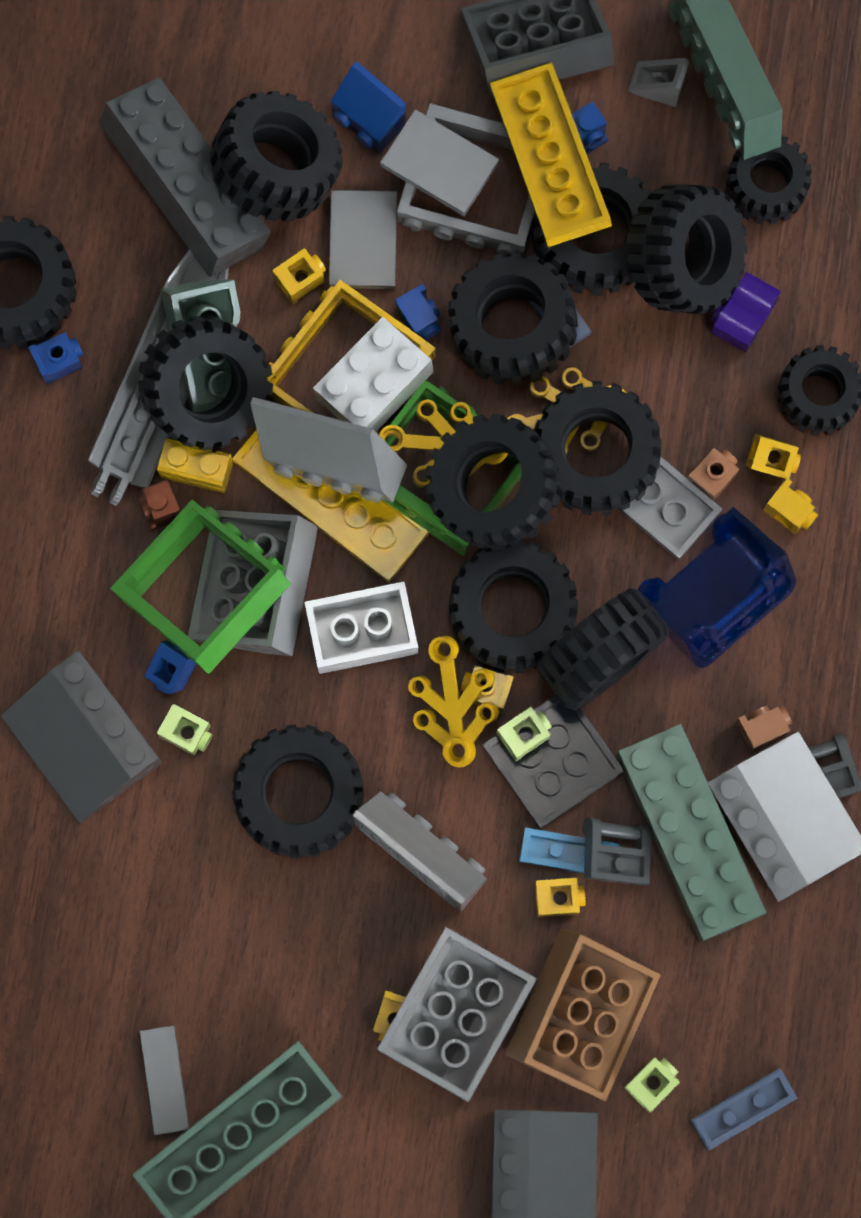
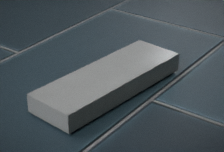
M175 1026L140 1031L154 1135L189 1130L190 1126Z

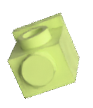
M175 704L171 706L157 731L159 738L194 756L198 750L202 752L206 750L213 736L212 733L208 732L211 727L209 722ZM185 728H192L194 735L190 739H185L182 737V731Z
M530 707L497 729V736L515 762H517L524 755L550 738L551 734L548 730L552 726L541 711L535 713L533 708ZM524 728L532 731V737L528 740L522 739L519 735V732Z
M654 1057L624 1089L649 1113L680 1083L675 1078L678 1071L665 1058L659 1062ZM650 1076H655L659 1079V1087L655 1090L647 1086V1079Z

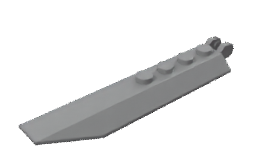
M189 249L165 281L163 288L196 281L228 279L229 268L209 277ZM161 293L88 458V461L100 470L90 491L92 495L98 497L103 492L109 475L119 479L109 499V502L115 506L123 497L128 484L142 488L149 487L158 467L166 438L170 439V436L150 419V413L144 410L141 402L144 395L138 391V381L143 380V374L138 372L140 363H147L149 355L144 352L149 344L154 347L158 344L160 340L156 335L163 329L169 332ZM181 376L179 381V397L184 406L187 393Z

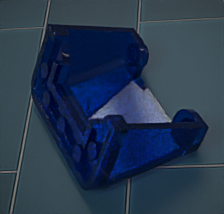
M732 507L714 521L712 526L714 542L669 582L665 583L661 578L655 577L645 580L638 588L668 625L669 638L698 668H704L713 663L792 593L796 585V576L787 553L735 507Z

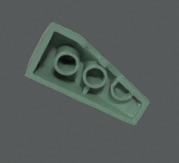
M233 279L196 281L160 289L169 332L173 330L172 323L179 320L187 323L190 317L201 316L204 319H208L209 316L219 318L236 327L239 324L240 307ZM218 353L203 354L192 360L184 369L181 376L191 411L204 412L210 410L226 397L230 389L232 376L230 364L222 355Z

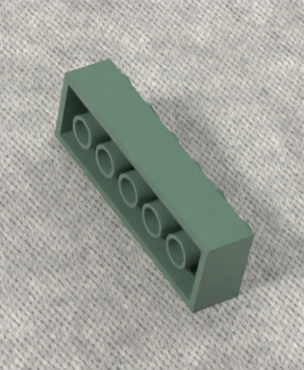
M671 0V3L667 5L670 18L673 23L678 22L681 28L679 33L685 48L690 47L693 53L691 58L697 73L702 72L705 78L703 82L709 98L714 97L717 103L716 112L722 124L726 122L728 125V136L734 149L739 148L744 160L781 147L783 109L729 0Z
M677 725L619 750L616 758L624 769L625 778L642 816L651 829V836L699 943L766 914V910L682 725Z
M298 1041L136 1171L133 1177L165 1218H194L342 1099L343 1096L301 1042Z

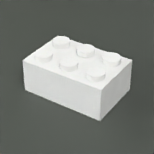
M382 317L313 387L317 401L337 419L372 428L376 432L434 372L432 360Z
M405 582L305 602L319 674L418 654V644Z

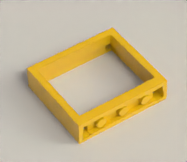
M339 280L334 287L330 286L327 291L322 293L319 299L322 303L315 312L310 310L304 316L299 325L302 329L295 338L290 336L283 343L279 351L281 356L274 364L272 362L268 363L271 365L272 375L267 377V381L273 384V393L267 395L281 405L313 413L281 390L278 385L342 303L348 305L374 325L384 317L432 361L436 357V348L342 280Z

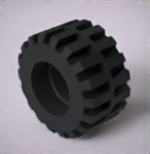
M782 135L781 147L745 160L740 150L737 149L727 173L726 188H729L727 195L736 204L734 208L744 211L743 218L749 220L751 216L755 217V223L762 224L765 219L769 220V225L777 223L778 218H781L783 222L788 220L791 213L796 214L800 209L811 185L812 178L810 175L812 167L811 164H806L809 158L806 152L799 153L800 145L794 142L790 145L787 143L789 138ZM760 167H772L782 173L786 179L787 187L778 192L763 191L753 183L750 173Z
M816 345L814 351H811L809 347L802 350L800 355L796 354L790 363L787 364L777 387L779 388L777 402H781L779 409L782 415L787 413L788 418L786 421L791 426L794 423L800 425L798 431L802 433L809 429L811 430V435L818 436L821 431H824L825 435L832 434L835 429L840 431L846 426L847 422L853 419L861 405V373L858 374L857 372L860 366L856 360L852 363L848 361L850 355L844 351L842 356L837 354V347L830 346L829 350L825 351L824 345ZM812 376L826 377L837 387L839 400L828 406L814 404L805 396L802 383L805 379Z

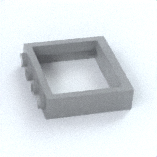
M429 104L426 116L456 134L513 150L503 123ZM406 182L397 210L398 223L411 227V231L424 229L434 232L433 234L440 239L452 240V238L464 240L465 244L473 248L483 249L486 246L497 249V253H503V256H506V254L512 255V252H522L524 255L535 215L530 196L526 203L518 234L515 235L413 207L411 204L416 187Z

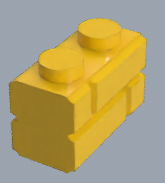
M166 438L157 471L160 478L225 494L233 461L231 454L219 451L213 453L212 450H201L197 446L191 448L179 441Z

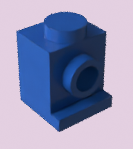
M594 102L589 103L572 114L586 154L608 142L609 139L605 134L607 122Z
M421 284L395 299V310L407 328L421 338H424V340H428L441 331L437 319L440 313L432 299L425 300L427 298V290L424 284Z
M66 332L37 346L34 344L29 347L46 384L82 368L78 358L84 356L76 337L69 340ZM63 350L61 357H52L53 353Z
M165 640L160 642L145 677L154 682V687L159 691L172 694L184 690L196 664L171 642Z

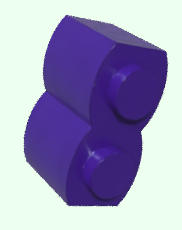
M748 272L745 273L742 279H739L738 287L734 291L731 290L732 296L726 306L721 305L718 307L710 322L714 323L712 334L744 352H747L781 293L780 290Z

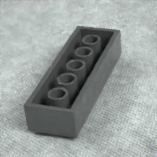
M160 77L106 102L99 124L209 277L263 249L271 230L259 214L257 217L248 214V209L243 206L237 207L232 202L233 198L229 194L225 195L221 190V181H216L212 171L214 165L210 162L211 147Z

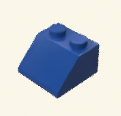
M356 61L351 66L331 100L332 117L343 128L349 126L356 132L357 139L367 149L373 147L381 153L405 126L406 103Z

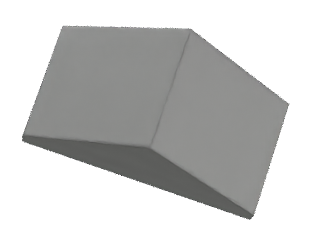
M678 58L638 61L628 91L632 94L676 107L685 81L689 60Z

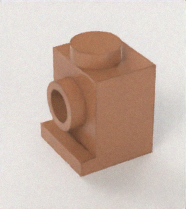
M713 448L696 469L689 474L687 479L714 501L737 476L739 468L735 465L738 461L729 451L722 449L719 452ZM716 466L722 471V474L718 476L713 475L710 472V468Z
M764 706L749 714L751 720L748 721L745 715H743L735 722L750 753L786 736L790 732L788 726L792 724L784 706L776 707L772 710H769L768 706Z

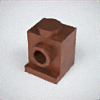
M168 480L143 489L145 497L140 499V503L151 530L170 524L180 513Z

